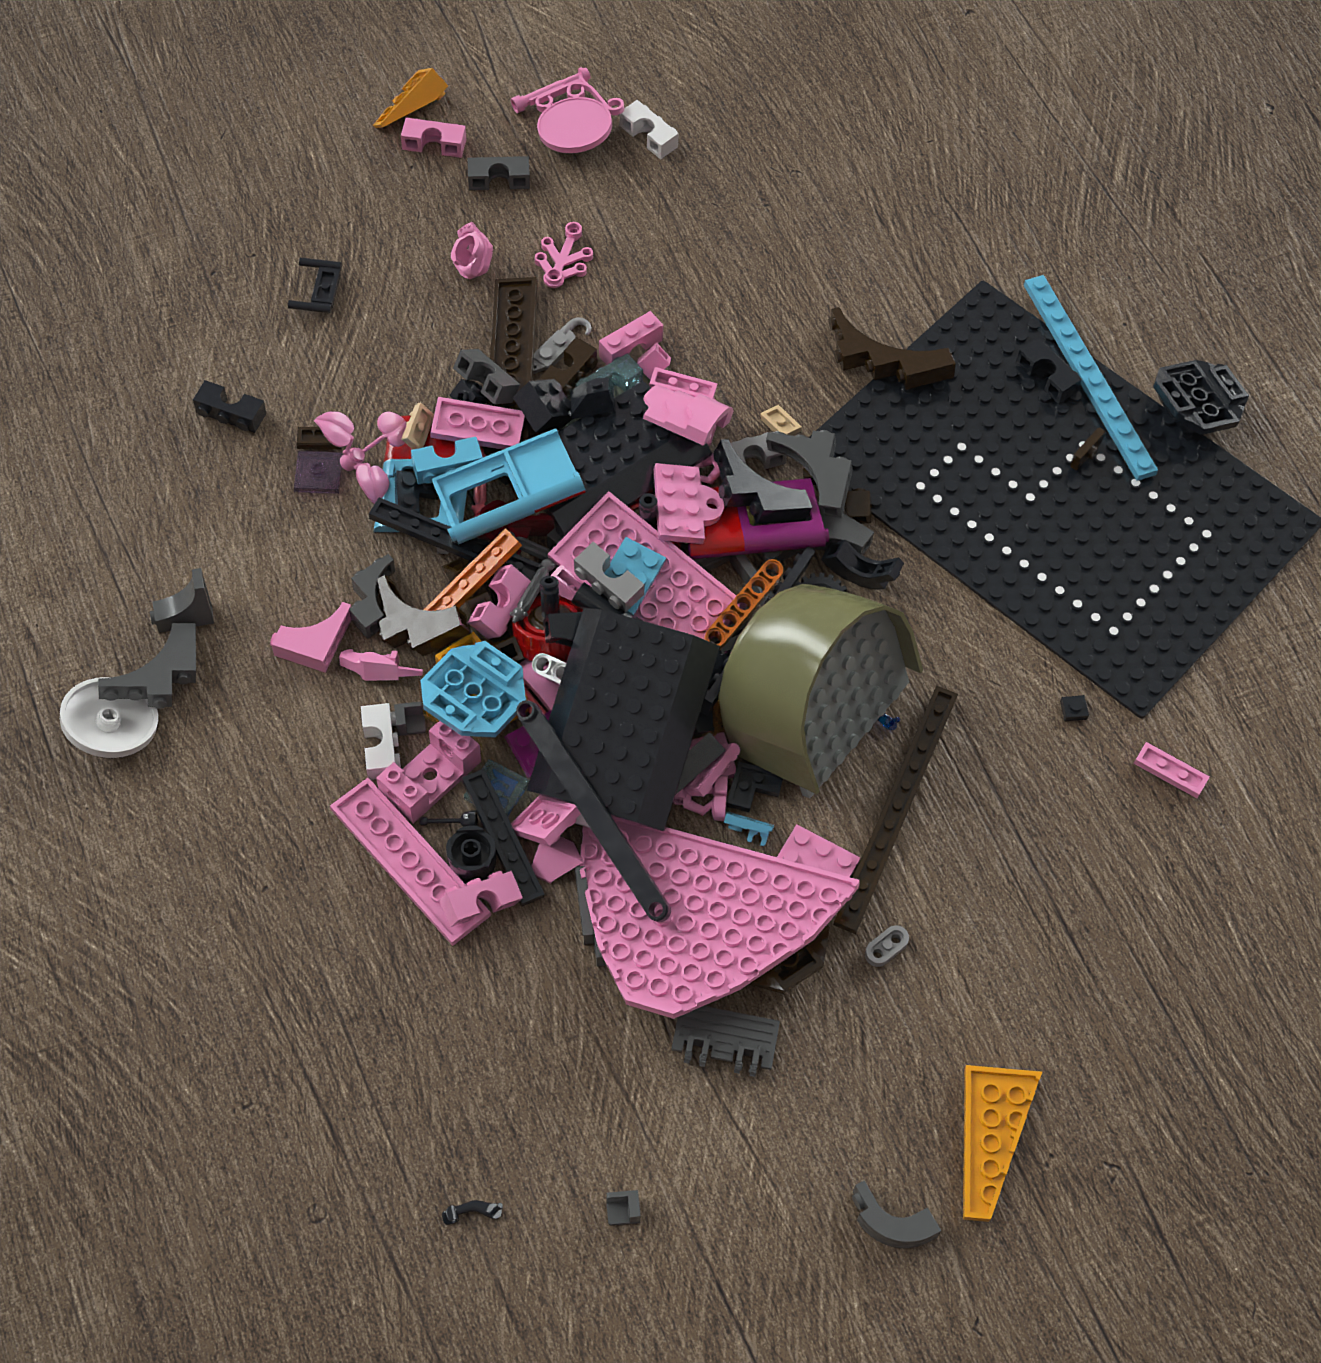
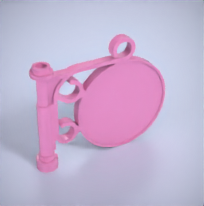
M582 67L578 68L577 74L566 79L556 81L525 96L517 95L511 98V104L516 113L524 111L528 105L536 104L537 110L543 112L537 123L540 140L548 148L562 153L584 152L600 145L611 132V115L623 113L624 102L620 98H612L608 100L607 104L599 93L587 83L590 79V73L587 68ZM581 89L579 94H571L572 90ZM585 90L590 92L596 100L586 98ZM567 92V99L554 103L553 98Z

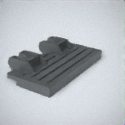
M702 1006L678 1017L671 1050L682 1052L683 1044H687L684 1063L689 1064L692 1059L693 1045L703 1047L699 1058V1066L703 1067L706 1064L708 1049H712V1059L732 1062L733 1053H735L737 1058L734 1073L738 1074L742 1070L743 1055L750 1056L753 1059L752 1064H750L749 1073L750 1076L755 1077L759 1058L762 1059L761 1068L772 1069L780 1021Z

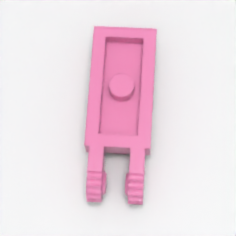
M720 743L725 751L685 787V791L690 796L704 797L711 791L712 785L725 772L729 762L736 760L737 755H739L740 747L737 743Z

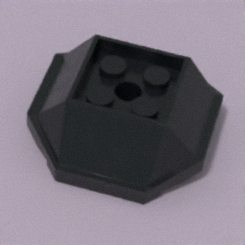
M1199 360L1159 368L1153 385L1160 402L1182 433L1197 432L1200 435L1237 427L1249 394L1227 365H1214Z

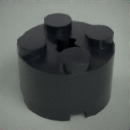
M464 826L448 839L446 845L448 866L456 875L465 882H470L477 878L481 880L488 879V876L492 874L496 866L497 860L493 837L479 826Z

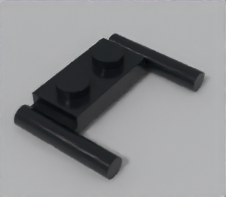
M300 257L299 266L319 268L311 302L289 300L288 309L331 313L341 276L342 262Z

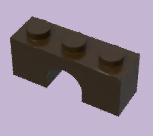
M575 337L564 350V364L570 368L562 370L551 365L539 380L555 379L561 385L566 397L569 398L570 391L577 384H581L586 374L596 367L598 363L597 348Z

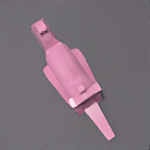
M348 649L341 652L339 656L340 666L356 672L365 681L399 680L398 677L423 675V669L400 667L398 651H392L391 654L380 655L374 652L356 653L353 652V649Z

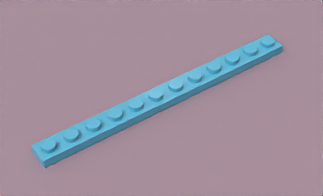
M1041 275L1025 280L1024 287L1070 367L1082 379L1081 386L1136 481L1156 475L1158 472L1156 465L1045 276Z

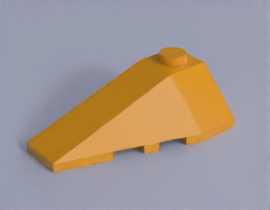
M433 68L418 70L403 86L402 90L404 92L395 96L392 100L394 105L385 109L373 126L375 128H383L435 100H440L445 95L444 90L448 85Z

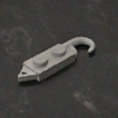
M573 318L560 330H557L534 353L533 374L546 371L551 365H556L564 357V350L576 337L572 330L577 325H584L586 327L585 335L588 336L592 329L590 322L584 318Z

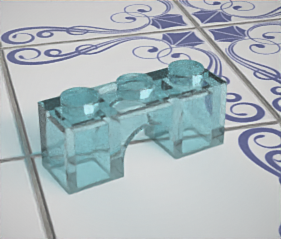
M627 353L622 357L615 358L607 366L597 369L590 376L580 379L576 383V387L595 378L609 377L613 385L626 391L643 381V369Z

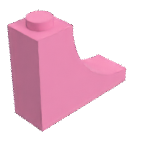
M342 602L333 615L313 626L292 628L281 625L278 632L272 635L270 641L274 656L326 673L351 622L349 612L351 604Z

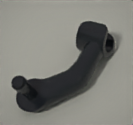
M472 1200L458 1206H449L442 1212V1218L445 1225L458 1222V1215L467 1212H478L489 1218L497 1219L502 1214L503 1204Z

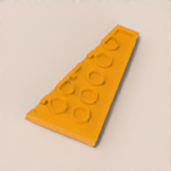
M966 1065L964 1080L963 1220L984 1222L991 1220L1042 1072Z

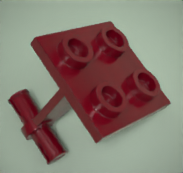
M547 513L527 516L509 524V531H512L516 537H524L526 539L528 536H547L555 528L554 519ZM518 549L515 554L520 555L522 551Z

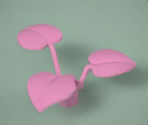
M326 412L318 416L314 422L320 427L327 440L337 447L346 446V449L343 451L344 455L340 458L341 466L347 471L356 470V478L360 487L369 500L375 504L379 497L382 498L388 491L389 479L379 466L370 467L369 463H363L364 453L384 438H387L389 444L393 447L404 445L405 442L401 439L407 422L396 413H382L378 417L377 426L383 435L364 449L351 448L354 439L351 433L354 430V425L346 415L340 412Z

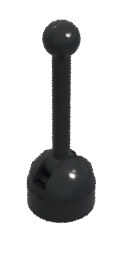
M467 811L460 818L428 819L423 816L419 819V824L426 826L427 824L461 823L463 827L478 826V814L476 811Z

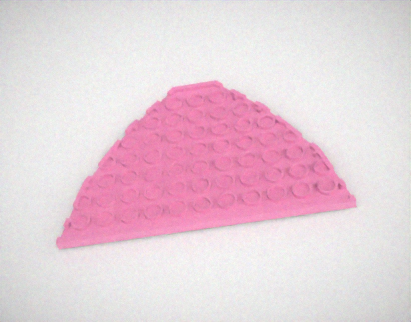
M611 815L670 905L671 914L669 918L663 922H657L648 917L591 828L583 826L582 830L583 839L580 856L583 863L580 866L585 867L580 869L581 879L587 878L588 889L585 890V895L598 949L626 1005L673 1019L741 990L812 942L859 888L858 879L665 827V831H660ZM661 904L655 907L654 913L656 917L660 916L663 912Z

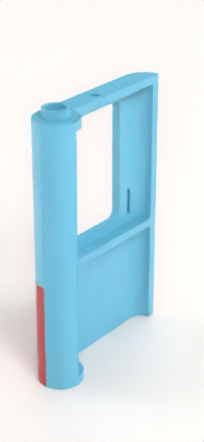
M556 428L432 478L434 487L451 525V528L447 530L452 542L457 540L458 544L586 493L578 471L576 472ZM505 475L509 477L518 500L459 523L450 501L451 497Z

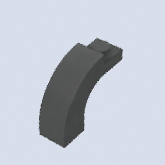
M865 1181L855 1185L852 1199L859 1210H863L859 1214L857 1221L864 1231L875 1240L895 1248H914L938 1238L941 1229L928 1207L909 1217H895L886 1213L879 1206Z

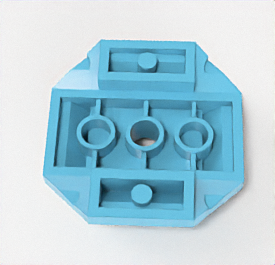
M486 641L477 642L475 645L450 649L421 679L423 709L461 736L496 737L517 715V705L526 700L522 666Z

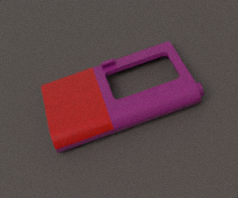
M811 478L772 482L792 489L806 490L813 507L810 511L812 520L752 526L749 522L746 506L725 508L724 505L720 519L715 524L704 526L705 540L703 544L687 543L689 557L691 559L806 549L807 546L809 548L825 547L826 542H829L828 528L824 529ZM710 487L719 493V487ZM707 504L708 507L717 509L715 505Z

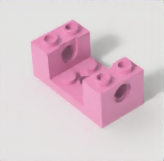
M441 721L429 730L430 744L403 769L393 762L376 777L378 789L412 824L458 784L462 777L466 776L481 763L480 745L470 736H461ZM427 772L437 774L433 780H426L424 775Z

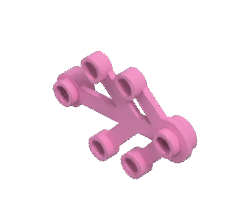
M570 222L566 225L565 235L567 238L560 253L554 246L552 238L544 237L541 240V248L544 251H548L555 262L554 268L548 263L545 253L539 252L535 254V264L542 267L545 272L544 283L550 288L562 286L564 279L574 275L583 277L587 273V267L584 263H577L574 267L562 271L564 266L579 260L588 262L593 259V250L589 247H584L581 251L569 255L574 242L582 235V227L577 222Z

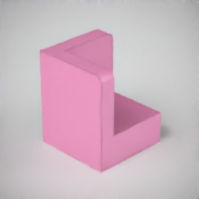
M655 343L638 358L636 366L651 380L654 368L665 369L670 365L671 357L658 343Z

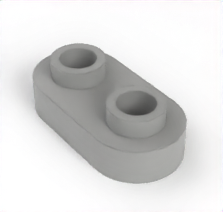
M898 925L886 929L868 944L865 951L867 962L876 967L887 964L906 948L909 941L907 930ZM897 938L900 942L894 943L891 939ZM878 952L882 957L876 958L873 953Z

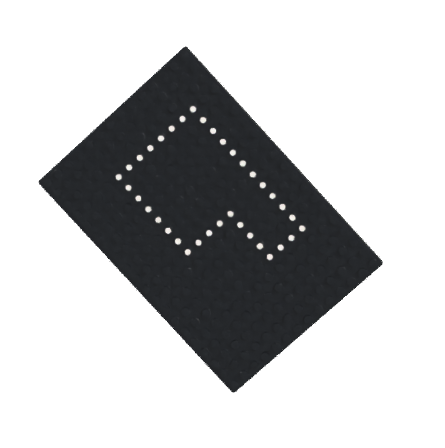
M980 281L905 349L932 351L949 348L956 363L954 378L905 390L903 383L898 381L897 375L877 380L872 379L816 431L827 430L835 433L836 447L833 458L844 457L852 461L853 471L849 491L857 488L870 490L871 514L1134 715L1144 718L1321 528V517L1205 435H1200L1197 432L1182 433L1165 407L1092 357L1158 469L1156 475L1136 481L1081 384L1077 393L1058 404L1044 390L1050 376L1048 373L1036 372L1029 376L1016 363L1019 349L1039 337L1070 367L1047 325L986 281ZM1100 427L1106 432L1096 455L1092 459L1088 458L1075 471L1070 467L1074 453Z

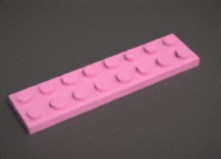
M366 778L330 805L331 811L452 946L491 916V912L476 898V904L480 913L471 921L453 927L449 926L439 900L446 894V889L456 885L462 888L466 884L369 778Z

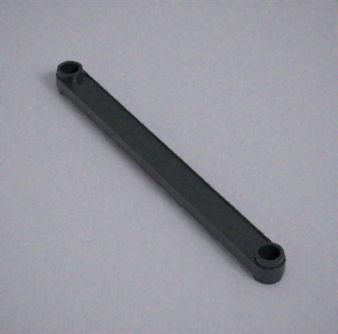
M530 700L520 702L516 708L518 718L648 917L657 922L667 920L671 914L669 903L540 707ZM532 707L531 714L526 717V709ZM661 904L663 912L660 916L656 917L654 913L655 907Z

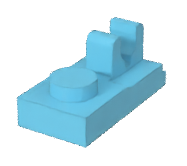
M729 811L724 819V823L729 824V829L742 832V829H750L747 838L748 842H752L753 836L759 832L762 838L761 846L766 844L769 833L774 828L772 824Z

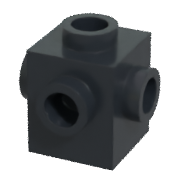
M461 379L449 395L455 400L485 404L489 400L481 393L483 387L480 384Z

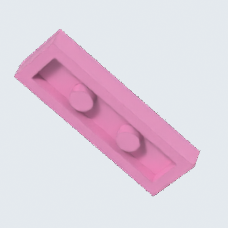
M1147 742L1134 762L1135 765L1195 798H1198L1209 779V776Z

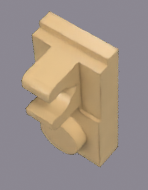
M420 402L414 406L413 411L410 413L411 417L406 423L401 439L413 450L424 447L434 419V414Z
M779 405L760 413L761 421L774 432L779 431L786 435L796 436L802 430V426Z

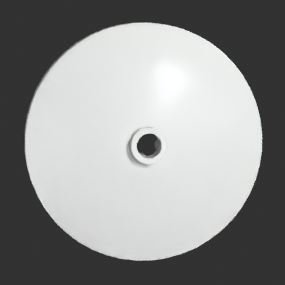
M98 678L79 683L66 694L61 704L59 719L61 729L66 738L80 750L98 757L118 758L134 754L150 743L157 729L158 710L155 707H148V699L136 701L130 699H116L113 701L99 699Z

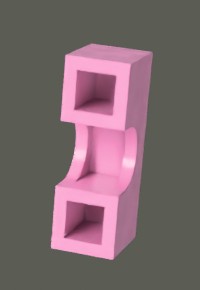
M406 118L401 133L402 150L422 152L425 144L438 142L441 144L442 155L462 158L466 143V128L458 124Z
M649 311L599 340V357L611 370L615 369L629 360V353L638 344L647 350L655 343L661 342L663 339V324Z
M512 564L500 567L489 584V587L497 594V606L491 601L478 604L467 623L487 639L502 636L507 630V623L512 618L510 612L517 607L519 600L531 581Z
M498 871L489 875V879L481 881L480 878L468 882L465 887L460 888L459 885L446 889V894L439 902L449 926L453 927L471 921L480 913L476 904V898L485 899L490 904L493 913L516 905L523 897L512 871L504 874L502 871Z

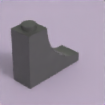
M201 568L192 569V578L183 590L168 598L153 601L154 611H150L152 625L156 624L159 633L171 631L172 623H196V626L214 624L212 603Z

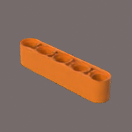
M771 559L762 565L707 630L704 640L709 641V637L715 636L720 641L717 644L720 646V650L726 645L780 580L783 566L779 561ZM772 569L776 572L777 575L770 576L767 574L766 570ZM752 586H759L763 592H754ZM745 603L748 609L742 610L737 604ZM723 620H731L734 626H725Z

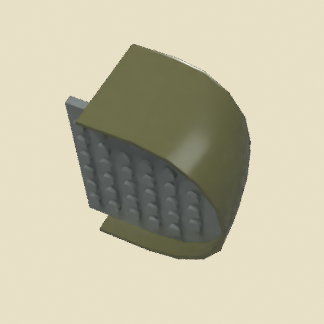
M801 584L783 590L758 609L735 642L724 667L718 697L721 721L729 743H737L740 747V753L737 756L798 785L802 795L809 799L814 793L818 794L820 792L819 787L829 779L837 766L843 763L849 752L858 745L861 738L866 732L871 730L873 724L880 716L884 715L886 709L908 685L909 678L906 667L918 673L923 671L915 636L904 613L858 595L809 584Z

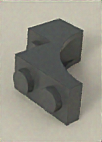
M389 554L376 559L372 565L358 571L351 578L353 590L362 601L355 602L349 609L350 618L367 639L381 630L379 620L385 618L377 604V589L379 588L377 579L384 575L389 577L395 572L394 559Z

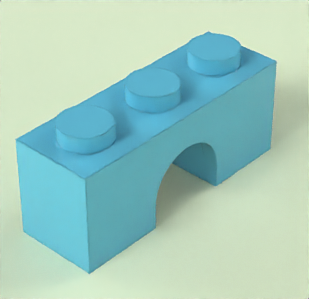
M477 437L455 441V454L449 458L439 457L435 453L433 446L411 450L412 466L418 484L432 483V478L483 458Z

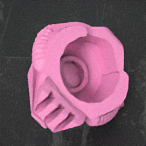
M470 222L457 231L459 239L456 240L453 246L451 259L464 278L473 279L488 272L493 245L475 224Z

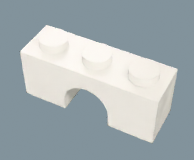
M634 101L624 108L623 113L620 114L619 126L632 137L641 132L648 133L647 149L660 160L678 148L679 133L676 129L670 127L660 116L654 114L640 101Z
M389 703L361 706L364 737H376L382 740L375 747L365 748L366 770L370 780L376 779L393 762L401 767L399 753L395 754L394 747L399 746L397 732L393 733L392 726H396L395 711H390Z

